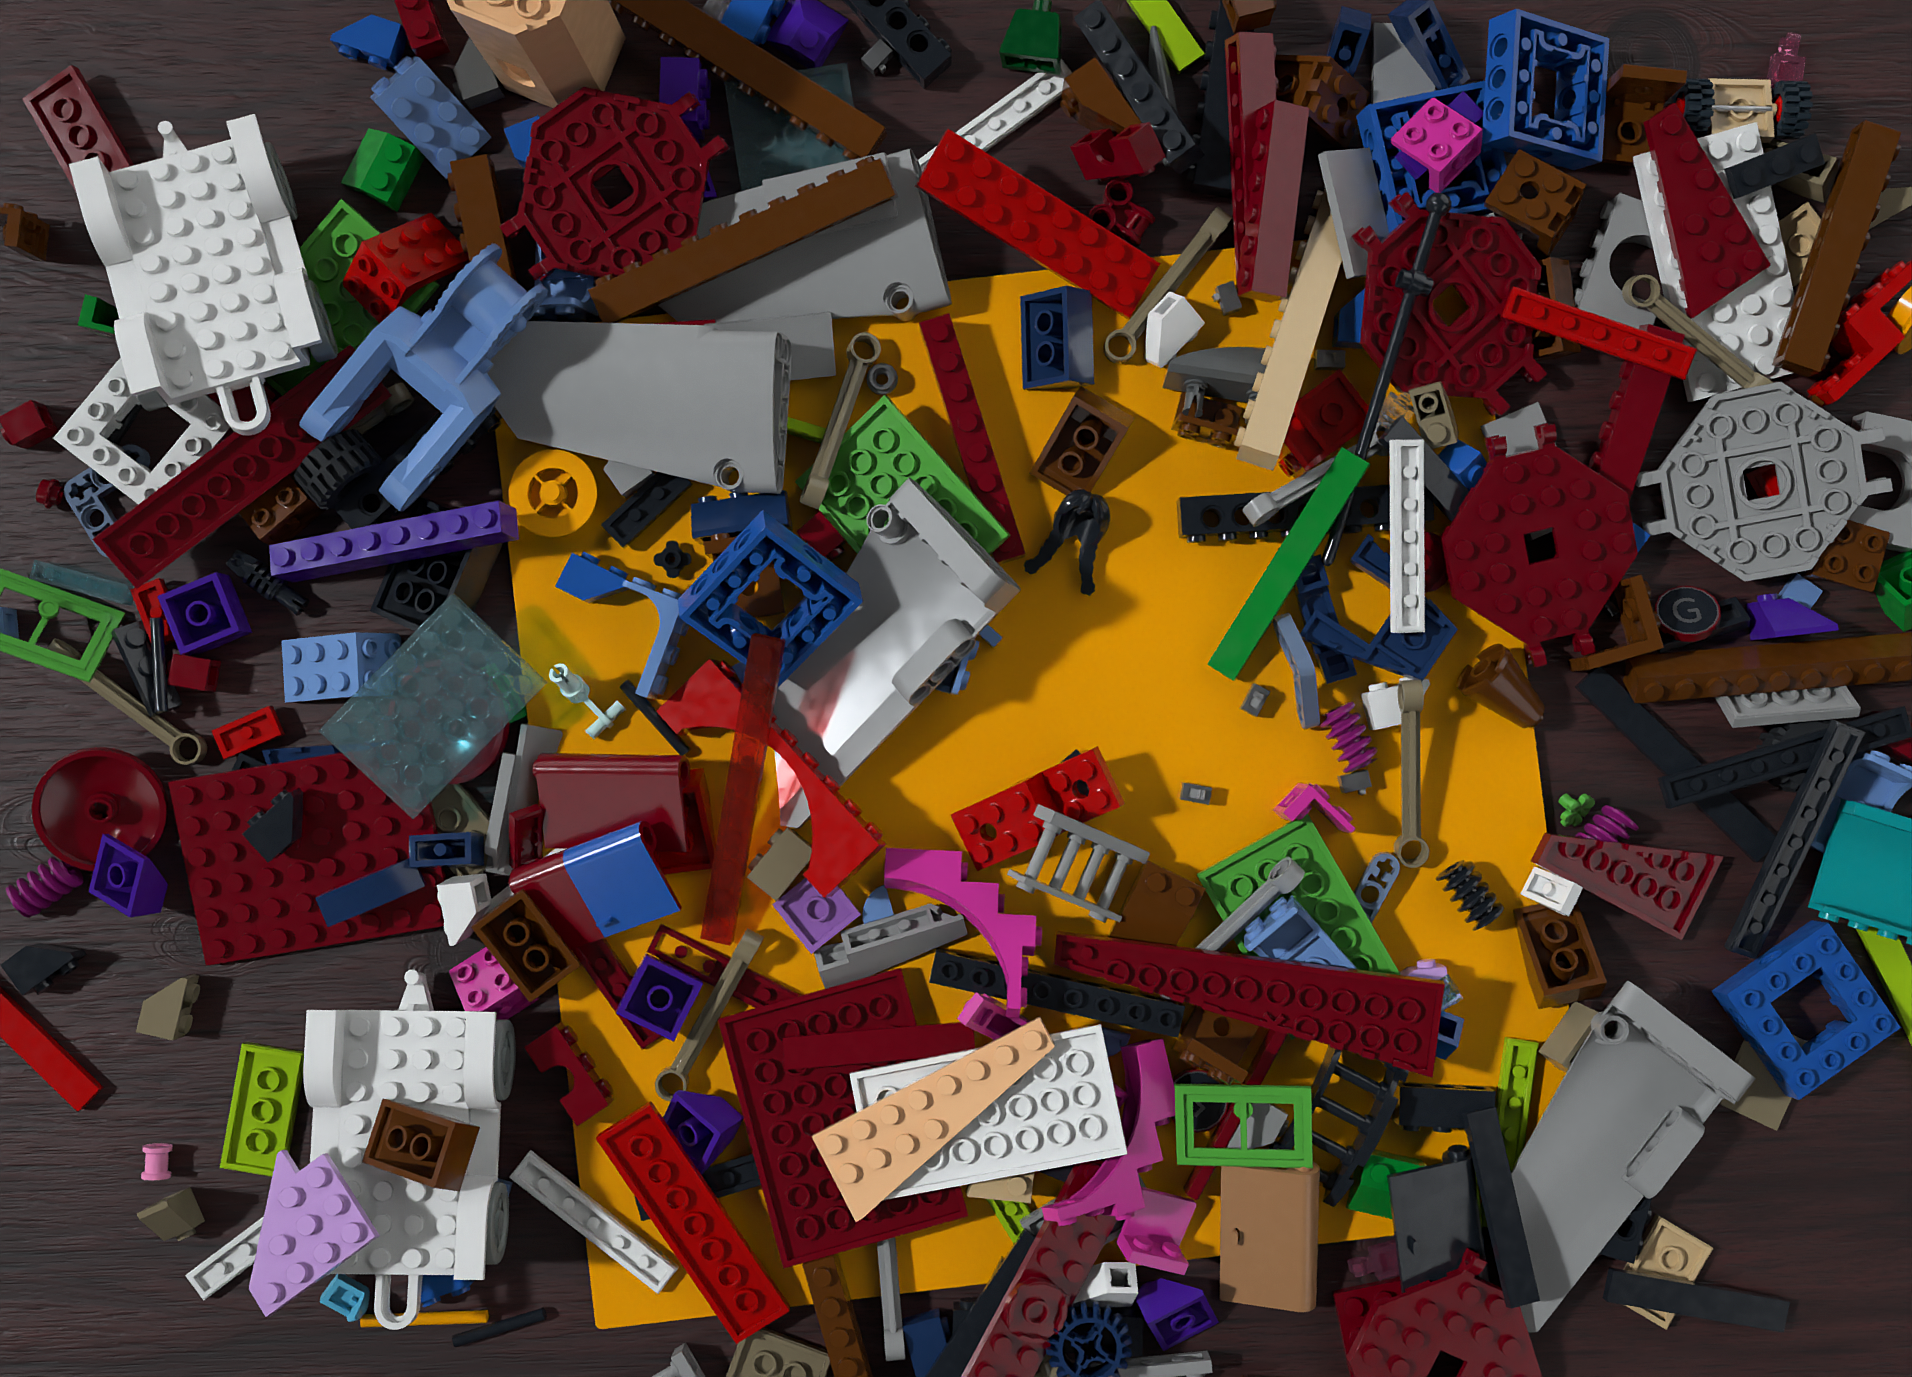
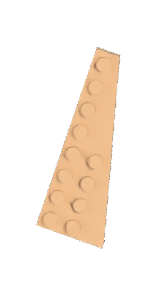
M1041 1017L1020 1026L812 1136L855 1222L864 1218L1055 1047Z

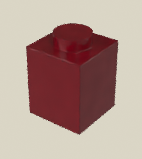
M29 400L0 416V423L3 427L1 428V433L4 439L10 445L29 449L59 431L46 406L34 400Z
M821 511L796 531L804 542L831 562L845 551L842 547L846 543L845 539Z
M173 653L172 659L169 660L166 667L167 684L216 692L221 661Z

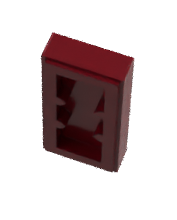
M538 804L509 813V865L513 869L542 858L543 809Z

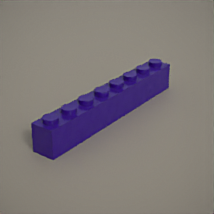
M494 501L269 545L271 576L293 583L519 540L516 508L501 501Z

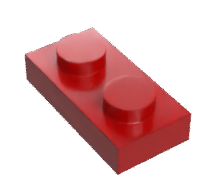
M157 578L143 584L138 589H130L150 642L151 618H163L165 645L174 642L175 639L157 597L168 592L164 579Z
M267 706L212 730L223 759H230L239 755L240 752H246L285 735L273 706Z

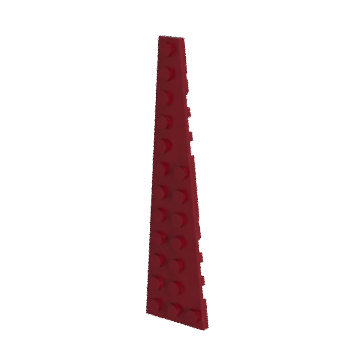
M1064 931L1057 932L1054 965L1093 977H1102L1107 981L1120 985L1127 984L1140 988V991L1150 994L1157 993L1172 998L1171 1000L1180 1003L1194 1004L1207 1011L1284 1034L1289 1033L1307 1041L1321 1042L1337 1050L1351 1051L1361 1054V1057L1381 1060L1391 1063L1394 1067L1433 1078L1445 983L1442 980Z

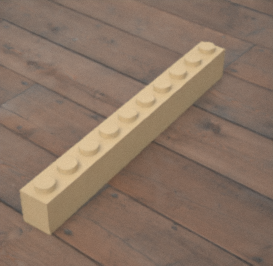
M1324 189V192L1318 190L1312 208L1316 209L1317 213L1315 217L1309 215L1304 234L1309 235L1307 242H1300L1295 259L1300 260L1299 268L1292 267L1288 285L1292 286L1290 294L1287 293L1286 298L1281 300L1278 311L1283 312L1281 320L1275 319L1269 336L1274 338L1275 341L1273 347L1266 346L1261 360V364L1266 365L1264 374L1257 373L1252 391L1258 393L1255 401L1248 400L1243 418L1248 419L1246 428H1239L1234 442L1235 446L1240 447L1236 459L1272 471L1279 458L1342 261L1326 189Z

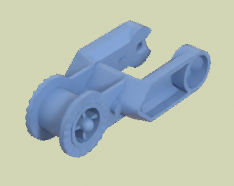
M496 243L487 245L485 249L480 251L479 255L474 256L472 261L457 273L455 280L449 283L448 289L443 291L442 297L438 299V304L435 305L434 311L429 309L421 317L399 306L378 324L316 398L300 421L299 426L321 442L327 437L330 438L340 433L354 418L364 401L391 369L443 413L440 418L424 434L410 454L392 471L379 489V492L400 512L407 509L428 488L490 414L501 396V392L487 374L494 365L490 360L498 351L503 349L504 345L510 342L512 337L525 329L527 321L532 318L533 313L538 310L539 305L543 303L544 298L547 296L548 289L542 284L536 285L527 292L497 265L502 249Z

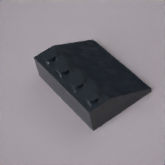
M418 497L409 518L451 509ZM503 543L389 564L370 611L433 640L459 648Z

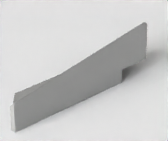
M521 724L517 753L502 754L484 846L485 854L488 855L485 868L487 872L510 875L513 870L509 865V813L538 804L539 795L537 780L533 775V763L541 753L557 752L563 735L560 730Z
M930 903L840 931L842 943L821 946L814 952L823 985L825 988L871 976L967 935V929L961 914L957 916L942 912L939 906Z

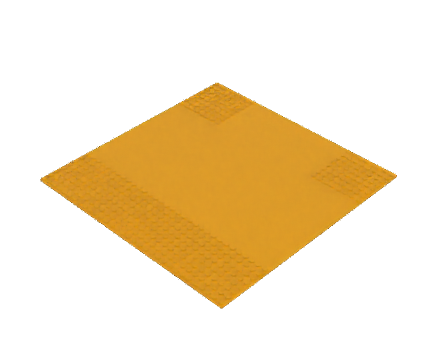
M1308 239L1293 241L1289 275L1292 267L1299 268L1300 260L1295 259L1300 242H1307ZM1235 248L1207 251L1175 291V294L1185 297L1205 322L1198 330L1197 336L1192 341L1186 343L1177 352L1176 357L1211 348H1266L1267 345L1273 347L1275 339L1269 336L1275 319H1282L1283 312L1278 311L1281 300L1270 303L1239 296L1242 305L1241 310L1223 316L1219 301L1213 302L1214 300H1212V296L1216 294L1215 288L1218 285L1233 281L1236 288ZM1181 254L1151 257L1161 264L1131 317ZM1342 261L1297 400L1337 371L1314 370V353L1316 350H1346L1345 368L1342 372L1369 406L1379 376V367L1364 349L1332 347L1334 316L1365 288L1366 277L1346 279ZM1049 270L947 281L952 305L918 313L910 321H901L895 316L832 319L836 376L791 380L788 417L827 428L849 365L846 355L847 346L855 335L862 332L870 333L879 340L881 352L873 365L866 370L845 433L884 396L872 392L868 387L866 378L869 369L878 363L889 364L895 369L898 382L896 388L891 393L886 394V396L891 399L969 487L919 328V322L949 313L1026 553L1023 558L1000 565L1021 590L988 624L1002 637L1000 642L993 648L979 635L975 637V640L979 641V647L975 659L968 660L965 671L970 672L966 689L959 690L957 695L934 689L843 783L838 791L846 800L848 798L852 799L861 808L862 812L859 815L867 823L873 822L882 831L883 836L881 839L886 843L870 861L841 887L861 913L859 917L841 931L864 924L863 907L868 896L876 888L884 885L886 848L962 851L961 862H968L967 881L962 882L999 883L998 894H1005L1004 913L998 914L1036 916V926L1042 927L1041 946H1035L1034 956L1022 955L1023 957H1028V968L1162 997L1160 994L1140 991V988L1127 984L1120 985L1107 981L1102 977H1093L1054 965L1058 931L1108 937L1115 920L1108 918L1106 923L1089 916L1090 910L1038 889L1032 894L1017 887L1018 880L1007 875L1009 869L1025 875L1036 847L977 871L950 816L956 811L1059 764L1075 749L1083 753L1097 746L1125 804L1084 822V824L1150 852L1148 861L1202 887L1203 885L1197 877V873L1291 822L1279 817L1273 809L1298 783L1317 784L1330 796L1327 802L1336 807L1340 806L1353 818L1350 823L1356 829L1352 833L1340 831L1309 803L1312 808L1308 815L1353 892L1375 854L1388 852L1396 857L1394 843L1402 835L1401 724L1369 730L1361 693L1369 692L1368 686L1377 683L1387 682L1388 687L1396 686L1399 683V678L1404 676L1352 658L1357 675L1325 684L1309 642L1303 640L1315 668L1320 725L1327 719L1326 716H1321L1322 714L1347 702H1354L1355 706L1349 714H1360L1361 717L1355 725L1364 724L1366 726V730L1360 736H1371L1372 741L1366 747H1376L1378 750L1372 757V759L1378 758L1377 760L1353 771L1365 769L1369 772L1372 787L1365 788L1366 794L1359 795L1358 790L1341 793L1337 776L1348 774L1344 773L1343 770L1349 762H1338L1337 759L1342 755L1343 750L1333 751L1332 747L1338 742L1337 738H1326L1332 731V728H1321L1319 725L1304 730L1301 726L1296 708L1293 671L1276 637L1273 621L1235 681L1207 665L1286 537H1281V532L1268 533L1269 538L1250 539L1249 534L1237 535V540L1218 541V536H1206V542L1187 543V538H1179L1176 501L1180 497L1273 492L1294 480V477H1288L1281 470L1278 464L1281 461L1279 458L1272 471L1236 459L1240 447L1235 446L1234 443L1231 446L1226 445V448H1218L1209 445L1208 439L1196 436L1195 440H1189L1177 436L1178 431L1171 430L1182 391L1164 389L1162 387L1169 364L1160 368L1148 363L1144 359L1146 329L1136 341L1135 353L1128 362L1115 364L1109 361L1104 353L1106 338L1111 332L1122 329L1130 318L1126 319L1092 298L1094 385L1083 387L1133 416L1134 420L1091 491L1092 494L1102 496L1108 503L1110 522L1105 536L1098 543V548L1095 551L1096 557L1093 562L1094 569L1092 573L1095 592L1088 596L1081 593L1082 581L1079 571L1081 543L1076 535L1065 539L1051 560L1040 567L1036 573L1029 574L1025 571L1024 567L1026 560L1034 559L1039 554L1040 548L1044 546L1045 540L1049 538L1050 532L1053 530L1054 514L1061 501L1066 497L1063 493L1029 473L1080 387L1045 390L1023 389L1020 296L1066 285L1075 286ZM1452 284L1433 300V308L1447 326L1451 325L1469 308ZM1289 285L1287 287L1288 294H1290L1292 286ZM909 298L900 299L896 309H904L909 303ZM669 314L628 318L619 323L646 324L678 321ZM1122 336L1112 338L1108 345L1110 352L1117 357H1124L1131 351L1129 341ZM856 342L853 345L854 352L858 357L862 359L873 357V350L869 344ZM881 374L877 377L876 381L878 384L884 385L888 382V377ZM1390 383L1378 422L1382 420L1395 421L1399 417H1404L1421 436L1410 394L1399 393ZM1204 395V398L1241 407L1242 412L1237 429L1240 427L1246 428L1247 425L1243 415L1247 402ZM1448 396L1459 431L1458 439L1480 451L1488 463L1490 460L1480 426L1496 420L1495 415L1491 416L1487 412L1482 399ZM502 417L500 419L501 424L495 432L503 503L510 506L509 484L519 464L536 452L547 449H564L517 438ZM1361 431L1313 468L1335 457L1342 447L1347 450L1356 445ZM1385 431L1376 432L1378 439L1384 434ZM787 434L782 490H785L788 495L793 528L791 532L801 538L796 531L820 510L800 503L802 490L795 481L814 464L821 444ZM1446 446L1432 450L1438 455ZM564 450L583 460L594 475L597 485V502L591 517L580 529L562 537L537 535L526 529L517 520L519 540L508 542L528 724L560 730L563 733L556 753L679 755L619 688L628 679L636 688L638 687L659 630L660 619L655 604L646 595L630 589L588 603L555 587L571 554L574 553L581 557L584 551L600 559L598 566L609 571L612 565L628 573L626 580L632 582L634 577L656 585V592L662 593L663 588L683 594L713 563V560L705 555L704 544L700 545L692 538L691 504L699 503L698 498L705 496H717V500L730 498L729 494L732 492L722 487L689 480L693 485L624 549L601 524L631 496L627 499L622 496L603 470L608 460ZM1376 454L1367 459L1366 461L1371 465L1357 487L1390 485V455L1380 456ZM738 470L733 471L729 475L730 485H734L738 481ZM748 492V495L760 494V493H749V492ZM1362 502L1360 507L1361 513L1365 517L1371 518L1374 514L1373 506L1368 502ZM1433 502L1434 520L1425 523L1424 532H1433L1441 536L1446 527L1451 525V522ZM1299 506L1297 511L1298 517L1305 506ZM1243 509L1236 510L1234 515L1236 522L1240 525H1247L1249 520L1243 513ZM1206 511L1203 515V521L1207 526L1216 527L1218 525V516L1214 512ZM1278 511L1268 520L1271 523H1279L1281 519L1280 512ZM1374 526L1362 527L1363 532L1343 533L1334 563L1330 566L1324 565L1329 581L1327 586L1339 625L1368 644L1371 643L1390 615V589L1349 561L1368 534L1374 538L1373 541L1384 553L1387 552L1390 555V531L1375 532ZM1329 534L1325 536L1314 556L1321 554L1322 558ZM668 541H676L679 544V548L684 553H689L692 558L691 563L685 565L676 578L668 577L666 570L654 563V556L666 548ZM847 541L842 546L845 551L832 561L834 565L845 573L857 556V553ZM670 557V562H675V557ZM780 578L785 613L755 618L770 630H773L805 597L802 589L787 578L784 580ZM1448 579L1437 590L1425 593V597L1428 600L1430 599L1458 629L1425 677V679H1429L1430 685L1424 694L1423 710L1420 712L1421 838L1429 847V856L1423 865L1416 868L1403 865L1397 858L1400 864L1399 874L1376 914L1372 926L1399 972L1407 967L1417 966V961L1424 959H1436V964L1439 963L1446 966L1451 1005L1442 1006V1010L1464 1018L1458 1048L1446 1060L1435 1057L1433 1078L1409 1071L1405 1082L1488 1086L1496 1091V1103L1505 1037L1536 1041L1539 1043V1051L1568 1011L1569 1005L1567 1003L1538 1009L1528 981L1513 915V909L1539 904L1520 894L1533 867L1535 866L1550 872L1531 862L1544 833H1547L1534 727H1519L1463 695L1457 688L1458 679L1464 668L1468 664L1473 668L1480 661L1476 656L1486 648L1498 643L1510 650L1528 679L1524 643L1453 599ZM752 581L742 593L747 596L755 594L758 590L757 581ZM1293 588L1276 616L1290 613L1300 633L1304 628V623L1295 589ZM690 626L685 636L680 635L676 646L680 648L679 656L674 666L669 664L665 675L669 677V682L664 694H658L657 699H646L658 710L708 659L719 660L720 662L724 660L731 667L740 661ZM559 663L565 664L573 674L579 675L590 688L588 698L603 713L616 700L626 709L613 721L614 725L610 729L607 727L595 740L585 730L599 717L584 702L574 704L562 695L560 687L549 678L551 668L557 674L560 673L554 665ZM737 674L733 675L734 678H735L740 684H742L741 681H740V679L738 678ZM770 682L766 683L754 691L757 695L754 700L761 707L767 706V701L776 687ZM1254 683L1270 691L1257 717L1239 709ZM728 728L693 729L687 735L678 734L691 748L685 755L689 760L690 769L704 768L710 796L718 868L664 875L682 909L670 915L605 937V939L633 978L645 953L665 962L646 952L660 924L730 959L745 931L749 928L763 936L764 939L748 968L801 995L825 989L818 971L814 952L811 954L774 908L772 904L776 901L747 878L751 872L748 868L751 861L758 853H761L763 856L772 847L767 842L779 828L782 831H785L787 828L786 826H780L779 793L774 749L755 737ZM1182 782L1211 787L1209 805L1179 799ZM811 818L800 829L791 827L812 845ZM987 823V834L992 838H996L997 832L995 827ZM1065 831L1055 837L1037 880L1049 885L1069 840L1067 838L1069 831ZM543 834V849H542V852H543V858H544L546 855H548V854H549L551 851H553L555 848H545L544 834ZM1086 839L1085 844L1080 845L1061 890L1070 894L1074 893L1093 850L1090 847L1092 841ZM1412 840L1404 844L1401 849V856L1405 859L1416 858L1421 852L1420 842ZM1110 849L1108 855L1104 854L1085 900L1097 904L1116 861V858H1114L1115 851ZM1387 858L1385 862L1378 861L1377 866L1380 868V872L1377 878L1370 874L1368 879L1375 880L1384 887L1386 882L1381 880L1383 873L1393 870V867L1389 864L1390 859ZM1133 859L1132 864L1127 865L1108 908L1109 910L1119 914L1143 863ZM1462 860H1465L1464 862L1472 861L1475 864L1472 872L1478 871L1482 874L1480 882L1489 884L1487 893H1495L1497 898L1494 903H1501L1504 906L1503 912L1497 919L1473 931V928L1477 924L1476 921L1469 923L1464 921L1470 912L1464 911L1459 913L1457 911L1463 902L1461 900L1450 901L1455 891H1443V888L1448 883L1447 879L1436 881L1435 879L1443 870ZM810 861L781 897L806 878L803 874L809 869ZM1366 886L1361 891L1362 900L1368 903L1376 901L1379 896V891L1375 886ZM887 888L894 915L930 903L939 906L942 912L952 916L960 914L952 907L924 894ZM1206 890L1176 946L1196 948L1223 922ZM964 916L967 935L937 947L998 961L987 940ZM664 932L655 948L708 976L710 973L703 970V963L706 960H713L715 963L717 961ZM838 932L822 946L842 943L841 932ZM1234 939L1219 951L1242 954ZM683 945L688 949L686 957L678 958L675 955V949L678 946ZM936 948L875 973L879 974L902 968L917 1025L960 1022L957 1019L963 1011L966 1002L975 994L974 992L929 983ZM581 965L557 983L561 1022H563L565 1027L569 1025L578 1037L577 1045L583 1053L586 1051L590 1054L596 1064L594 1070L599 1078H605L613 1089L611 1096L614 1100L579 1126H576L573 1121L580 1189L679 1266L660 1293L657 1294L586 1238L595 1325L599 1329L716 1316L652 1220L641 1221L634 1194L596 1140L597 1134L652 1101L661 1116H664L671 1101H666L659 1097L655 1090V1081L663 1069L672 1065L715 987L702 981L703 985L674 1042L662 1036L642 1050L583 965ZM731 996L720 1018L750 1010L754 1007ZM993 997L1006 1005L1007 1000ZM1183 1002L1185 1010L1180 1033L1196 1005ZM1028 1004L1026 1008L1021 1007L1020 1014L1030 1021L1041 1017L1049 1034L1101 1024L1102 1027L1129 1033L1131 1036L1127 1045L1146 1039H1163L1172 1079L1183 1070L1196 1069L1179 1059L1181 1053L1172 1049L1177 1037ZM1220 1017L1215 1020L1213 1025L1215 1033L1219 1036L1227 1034L1229 1023L1226 1019ZM717 1021L688 1073L689 1086L686 1091L722 1097L743 1116ZM1261 1026L1258 1027L1238 1063L1239 1067L1247 1071L1269 1029ZM974 1030L975 1048L994 1041L990 1037ZM1287 1035L1261 1085L1312 1086L1328 1045L1297 1037L1291 1040L1290 1036ZM1344 1049L1338 1062L1378 1083L1383 1081L1387 1069L1384 1067V1063L1377 1059L1361 1057V1054ZM1119 1051L1117 1054L1108 1057L1113 1082L1125 1091V1069L1122 1052ZM1539 1052L1537 1053L1525 1146L1566 1074L1556 1068ZM567 1068L570 1092L574 1087V1076ZM669 1073L663 1076L662 1087L668 1093L674 1094L678 1090H683V1081L678 1075ZM1332 1074L1323 1093L1324 1096L1363 1116L1369 1114L1375 1101L1372 1093L1335 1074ZM1233 1082L1231 1083V1085H1239V1084H1240V1083H1233ZM1125 1102L1119 1109L1121 1120ZM1275 1104L1284 1109L1288 1114L1286 1120L1289 1121V1127L1294 1119V1104ZM1316 1107L1312 1114L1313 1131L1344 1147L1352 1146L1359 1134L1358 1127L1319 1107ZM1391 1116L1375 1149L1420 1159L1427 1166L1443 1163L1442 1154L1452 1145H1465L1467 1149H1470L1464 1128H1452L1451 1133L1433 1131V1127L1421 1126L1420 1131L1402 1130L1401 1125L1395 1123ZM1169 1117L1170 1123L1155 1126L1163 1161L1153 1163V1169L1138 1174L1149 1189L1193 1199L1186 1195L1183 1187L1195 1166L1177 1165L1176 1124ZM744 1119L734 1139L711 1165L753 1153ZM1216 1126L1209 1131L1194 1132V1147L1205 1148ZM1277 1136L1275 1141L1278 1142L1281 1137ZM1271 1144L1254 1149H1269ZM1312 1144L1313 1162L1328 1172L1330 1170L1334 1171L1340 1164V1159ZM1216 1166L1200 1198L1197 1200L1193 1199L1196 1203V1208L1179 1246L1186 1260L1220 1256L1221 1166ZM1035 1171L1031 1203H1027L1030 1210L1033 1212L1056 1198L1065 1182ZM1319 1182L1318 1244L1394 1235L1392 1219L1346 1208L1350 1189L1335 1207L1324 1203L1323 1198L1326 1188L1322 1186L1323 1183ZM967 1184L961 1185L968 1211L967 1217L895 1237L900 1294L987 1284L1001 1256L1005 1257L1013 1246L1012 1240L985 1198L967 1197ZM759 1185L717 1198L790 1307L813 1304L802 1264L783 1269L762 1186ZM1118 1237L1103 1246L1094 1265L1103 1262H1128L1116 1243ZM877 1242L838 1253L851 1300L881 1296Z

